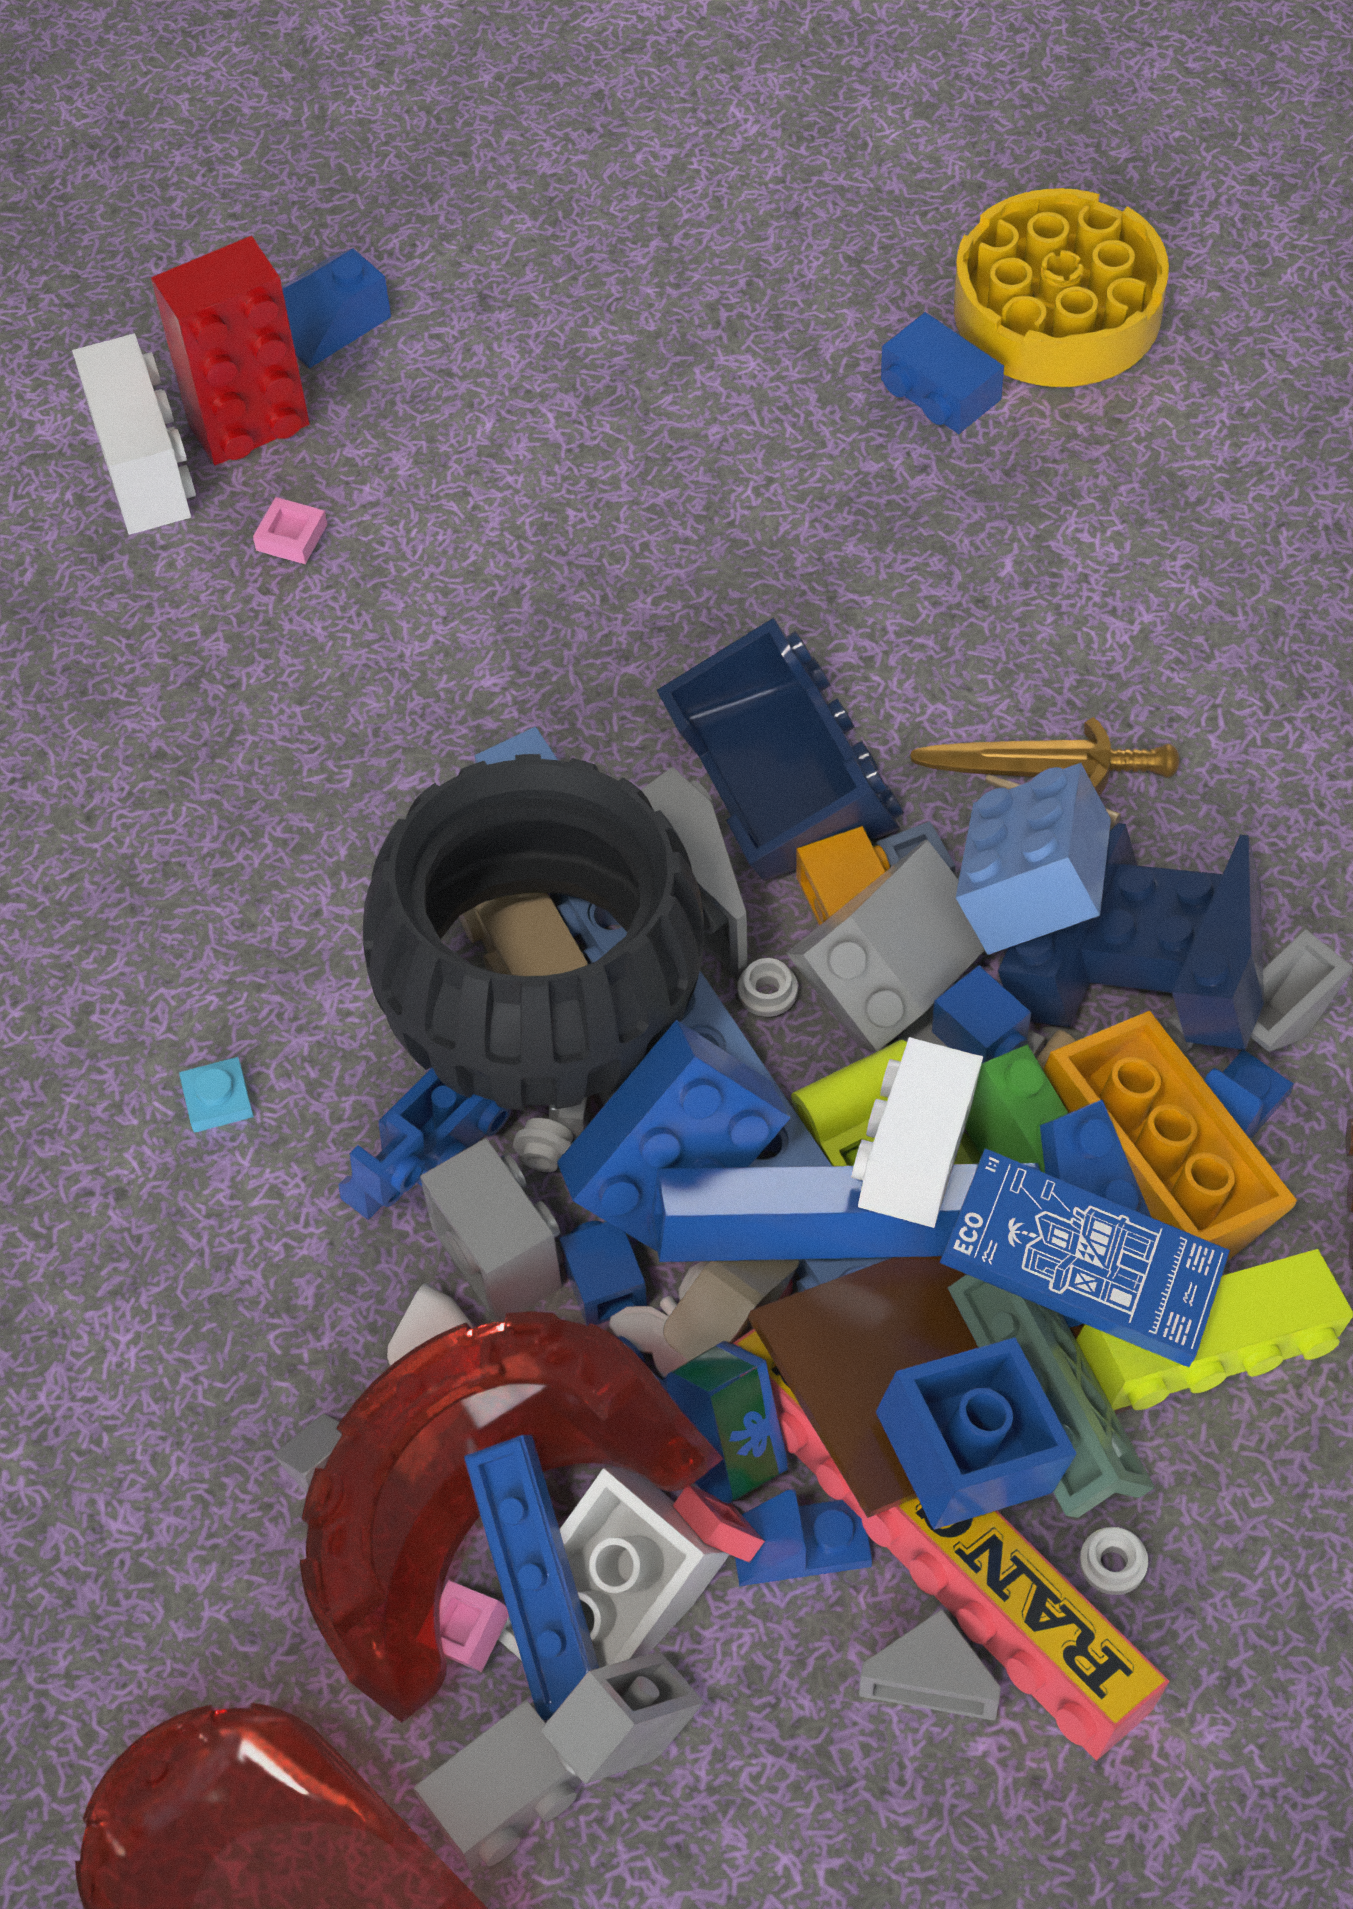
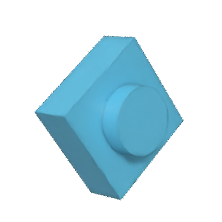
M239 1057L179 1072L189 1119L194 1133L254 1117Z

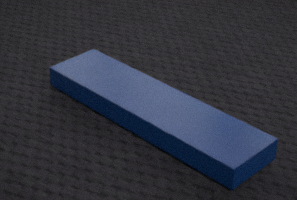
M521 1435L464 1456L535 1710L541 1719L546 1721L552 1717L588 1671L599 1668V1664L533 1436Z

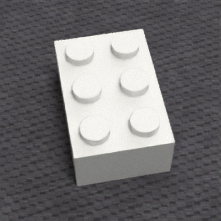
M135 333L72 350L128 534L191 518L187 498L195 497L196 493L187 465L180 467L177 465V463L187 461L179 431L174 426L170 428L165 426V424L174 422L165 390L159 389L154 391L153 386L161 384V380L152 352L142 355Z

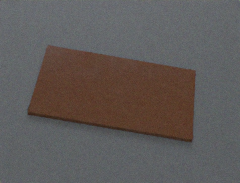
M942 1256L893 1257L750 1310L748 1315L751 1326L757 1332L867 1518L917 1498L876 1414V1410L895 1372L979 1348L948 1290V1287L966 1274L941 1264ZM1084 1323L1069 1327L1075 1339H1077L1084 1327ZM1132 1405L1116 1409L1114 1412L1117 1415L1133 1407Z

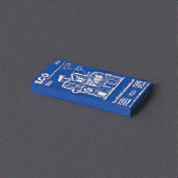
M985 1148L940 1263L1189 1368L1197 1355L1230 1250Z

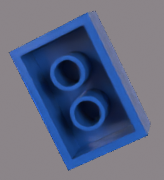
M676 1020L561 1156L557 1164L573 1202L657 1251L651 1218L657 1170L749 1167L791 1117L769 1079Z

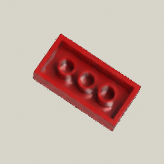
M252 235L151 277L188 425L214 466L229 459L238 460L244 458L253 449L276 439L290 438L301 428L310 425L280 276Z

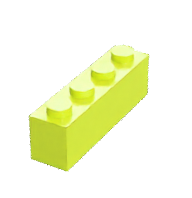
M1319 1249L1223 1275L1197 1355L1189 1368L1086 1324L1076 1341L1113 1410L1132 1405L1134 1410H1144L1162 1402L1170 1393L1187 1388L1192 1393H1202L1216 1387L1226 1377L1246 1371L1249 1376L1254 1377L1273 1370L1283 1360L1303 1355L1305 1360L1322 1357L1339 1345L1340 1340L1338 1337L1353 1318V1311Z

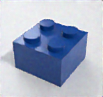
M1015 1337L896 1371L876 1410V1414L933 1530L1053 1493L1077 1454Z

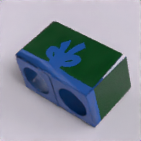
M722 1341L667 1374L666 1383L685 1467L691 1480L697 1487L715 1496L722 1502L729 1504L788 1470V1460L780 1423L777 1418L766 1360L735 1344Z

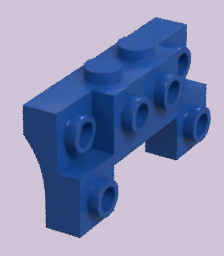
M431 1068L378 1121L382 1151L374 1157L357 1145L349 1153L352 1176H346L338 1184L340 1199L369 1220L382 1206L390 1207L396 1203L404 1192H407L416 1183L422 1186L420 1179L422 1174L473 1146L484 1135L490 1137L496 1134L506 1123L511 1109L500 1108L495 1101L475 1094L468 1098L455 1092L442 1083L434 1069Z

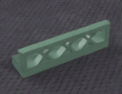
M967 1274L948 1287L978 1347L1014 1337L1017 1339L1077 1453L1053 1491L1066 1516L1079 1518L1114 1493L1141 1498L1155 1488L1062 1314Z

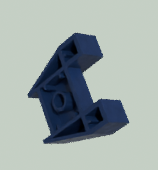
M1117 823L1109 832L1100 916L1009 947L998 969L1003 987L1031 1012L1030 1022L1065 1027L1071 1026L1090 983L1170 992L1173 994L1185 1042L1245 1050L1264 1005L1261 885L1249 835H1239L1223 874L1138 866L1126 824Z

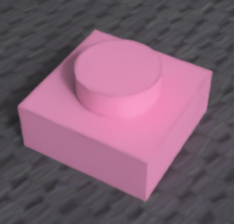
M275 497L253 535L256 551L306 564L328 525L325 510Z
M448 1580L418 1643L429 1650L482 1673L509 1617L507 1607L496 1599Z

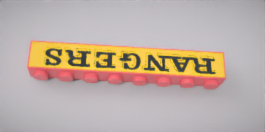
M752 1329L732 1343L766 1360L785 1451L794 1453L816 1475L820 1486L830 1497L836 1500H843L862 1519L863 1527L868 1536L876 1544L887 1547L909 1570L916 1585L925 1593L934 1595L957 1619L964 1634L973 1642L982 1644L1006 1668L1007 1674L1014 1685L1022 1692L1031 1694L1056 1719L1060 1731L1068 1740L1076 1745H1081L1097 1761L1152 1712L1170 1681L997 1510L933 1530L917 1497L867 1518L755 1329Z

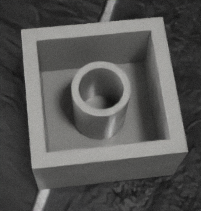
M485 1138L420 1176L433 1232L497 1326L562 1288L559 1265L564 1263V1257L554 1240V1237L560 1234L559 1227L547 1206L542 1201L533 1205L522 1190V1188L526 1187V1181L510 1154L506 1153L499 1157L488 1139Z

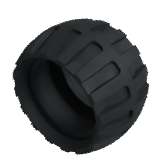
M541 754L515 755V760L488 765L485 761H481L461 768L458 776L440 786L436 783L432 784L417 796L408 811L406 819L399 818L387 835L376 858L371 883L364 902L363 946L367 973L375 999L386 1015L395 1037L425 1070L432 1067L441 1082L448 1088L468 1098L475 1094L493 1100L500 1108L524 1111L525 1105L540 1106L554 1104L555 1109H562L580 1105L585 1097L605 1089L608 1093L618 1089L676 1020L681 1022L685 1008L696 988L702 963L704 915L701 895L696 878L692 872L687 851L677 832L661 810L654 812L648 798L633 783L623 777L616 780L607 774L599 772L595 764L571 758L570 762L541 759ZM525 893H553L584 899L607 910L627 932L621 941L596 962L572 971L544 976L505 975L471 965L441 942V938L458 917L486 901Z

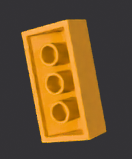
M1150 1010L1050 1052L1043 1071L1068 1113L1103 1100L1152 1218L1230 1250L1227 1263L1295 1206L1296 1198Z

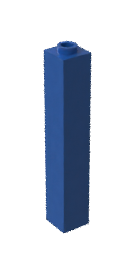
M1022 1163L1040 1171L1038 1163ZM978 1164L953 1165L935 1228L859 1208L858 1203L863 1181L852 1178L854 1166L658 1169L651 1218L659 1262L942 1256Z

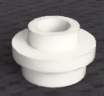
M758 959L752 962L739 977V1000L749 1012L764 1017L780 1015L790 1009L797 998L798 984L794 973L777 959ZM771 984L777 987L779 991L772 994H763L757 992V989L762 985Z
M533 1118L526 1122L524 1129L516 1133L513 1148L522 1156V1162L528 1167L541 1172H554L559 1167L557 1161L572 1145L573 1134L561 1123L545 1118Z
M1106 1527L1095 1531L1085 1540L1080 1553V1568L1086 1581L1098 1591L1110 1595H1121L1134 1590L1143 1581L1148 1568V1555L1145 1546L1136 1535L1123 1528ZM1106 1553H1117L1124 1558L1126 1567L1119 1572L1109 1571L1102 1565L1101 1557Z

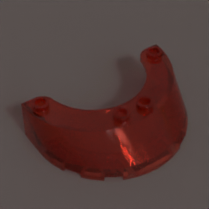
M536 1311L506 1313L505 1320L488 1323L476 1328H471L467 1323L460 1324L415 1347L376 1378L354 1402L338 1424L336 1430L342 1435L335 1445L325 1468H315L307 1491L301 1518L308 1524L306 1558L300 1560V1571L310 1612L350 1683L403 1723L435 1696L446 1678L447 1661L443 1653L440 1634L441 1595L449 1567L457 1549L471 1527L481 1516L464 1456L521 1435H532L543 1472L573 1464H606L633 1472L649 1480L659 1489L666 1491L682 1490L695 1483L723 1458L636 1353L616 1336L597 1325L589 1323L586 1326L581 1323L559 1319L555 1313Z

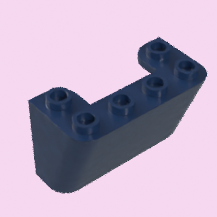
M774 617L657 689L678 732L703 763L731 816L726 821L750 866L763 881L795 870L796 848L863 826L871 841L900 830L896 818L905 814L892 790L884 783L878 773L880 769L864 742L860 741L853 745L846 733L855 728V725L839 699L837 698L829 703L822 692L830 687L831 684L819 663L811 656L799 634L794 631L786 636Z

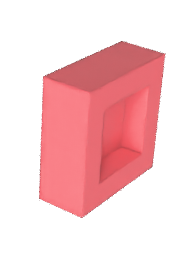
M689 1484L672 1505L705 1544L750 1563L765 1542L731 1503H724L715 1496Z

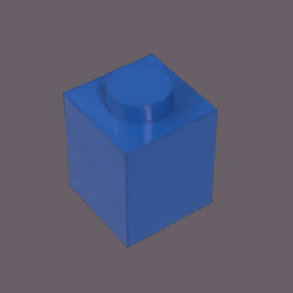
M977 966L934 1000L932 1033L949 1048L982 1056V1063L1017 1048L1029 1045L1027 1038L1031 1012L981 966Z
M589 1221L574 1228L569 1235L559 1238L561 1252L564 1257L563 1266L587 1328L610 1321L611 1316L626 1307L647 1306L645 1281L625 1232L608 1222Z

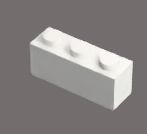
M909 1037L902 1060L889 1059L880 1096L887 1097L888 1101L876 1098L866 1136L875 1139L874 1142L861 1140L853 1167L852 1178L863 1181L858 1203L859 1208L935 1228L973 1103L983 1060L982 1056Z

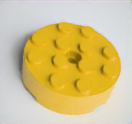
M1064 188L1042 189L1021 193L988 208L980 215V223L977 224L969 235L964 234L957 253L954 318L960 335L1004 365V375L1030 384L1049 387L1083 386L1112 378L1129 369L1149 351L1157 338L1162 322L1169 274V263L1165 246L1160 236L1146 219L1128 206L1122 212L1112 206L1099 202L1100 194Z

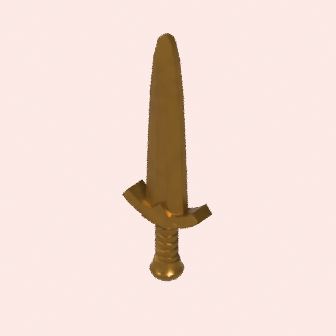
M1095 717L1090 718L1084 723V734L1089 740L942 744L912 750L910 754L911 762L937 770L1035 777L1049 768L1059 767L1065 769L1082 763L1099 797L1106 788L1110 771H1150L1169 778L1177 772L1180 763L1177 749L1168 743L1150 750H1121V748L1113 750L1109 736Z

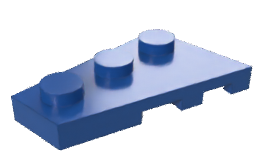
M1103 1100L1088 1104L1040 1125L1046 1174L1151 1217ZM1063 1315L1069 1327L1078 1326L1082 1324L1077 1320H1074Z

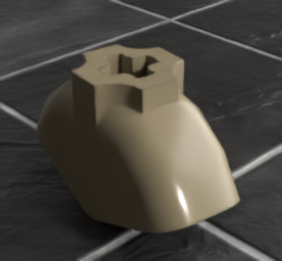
M799 1259L710 1261L667 1318L663 1328L665 1341L671 1348L689 1361L722 1341L730 1344L734 1343L754 1329L748 1319L750 1310L772 1303L780 1298L799 1265Z

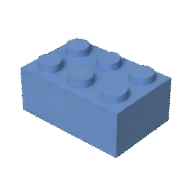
M1082 763L1065 769L1059 767L1049 768L1036 775L1030 782L1009 790L1007 788L993 789L973 803L955 898L988 955L1100 916L1111 818Z

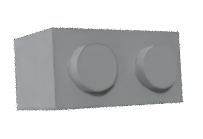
M658 1651L588 1671L540 1731L556 1749L555 1753L561 1765L573 1775L578 1776L584 1784H588L654 1761L664 1752L705 1702L666 1657Z
M527 1699L414 1786L421 1807L469 1871L482 1861L487 1866H493L502 1861L520 1843L521 1838L517 1834L539 1816L544 1822L554 1819L565 1811L577 1796L574 1788L581 1783V1779L561 1765L555 1753L556 1749L540 1731L545 1722Z

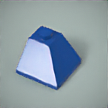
M354 248L325 259L282 286L295 354L309 369L391 318L385 276Z

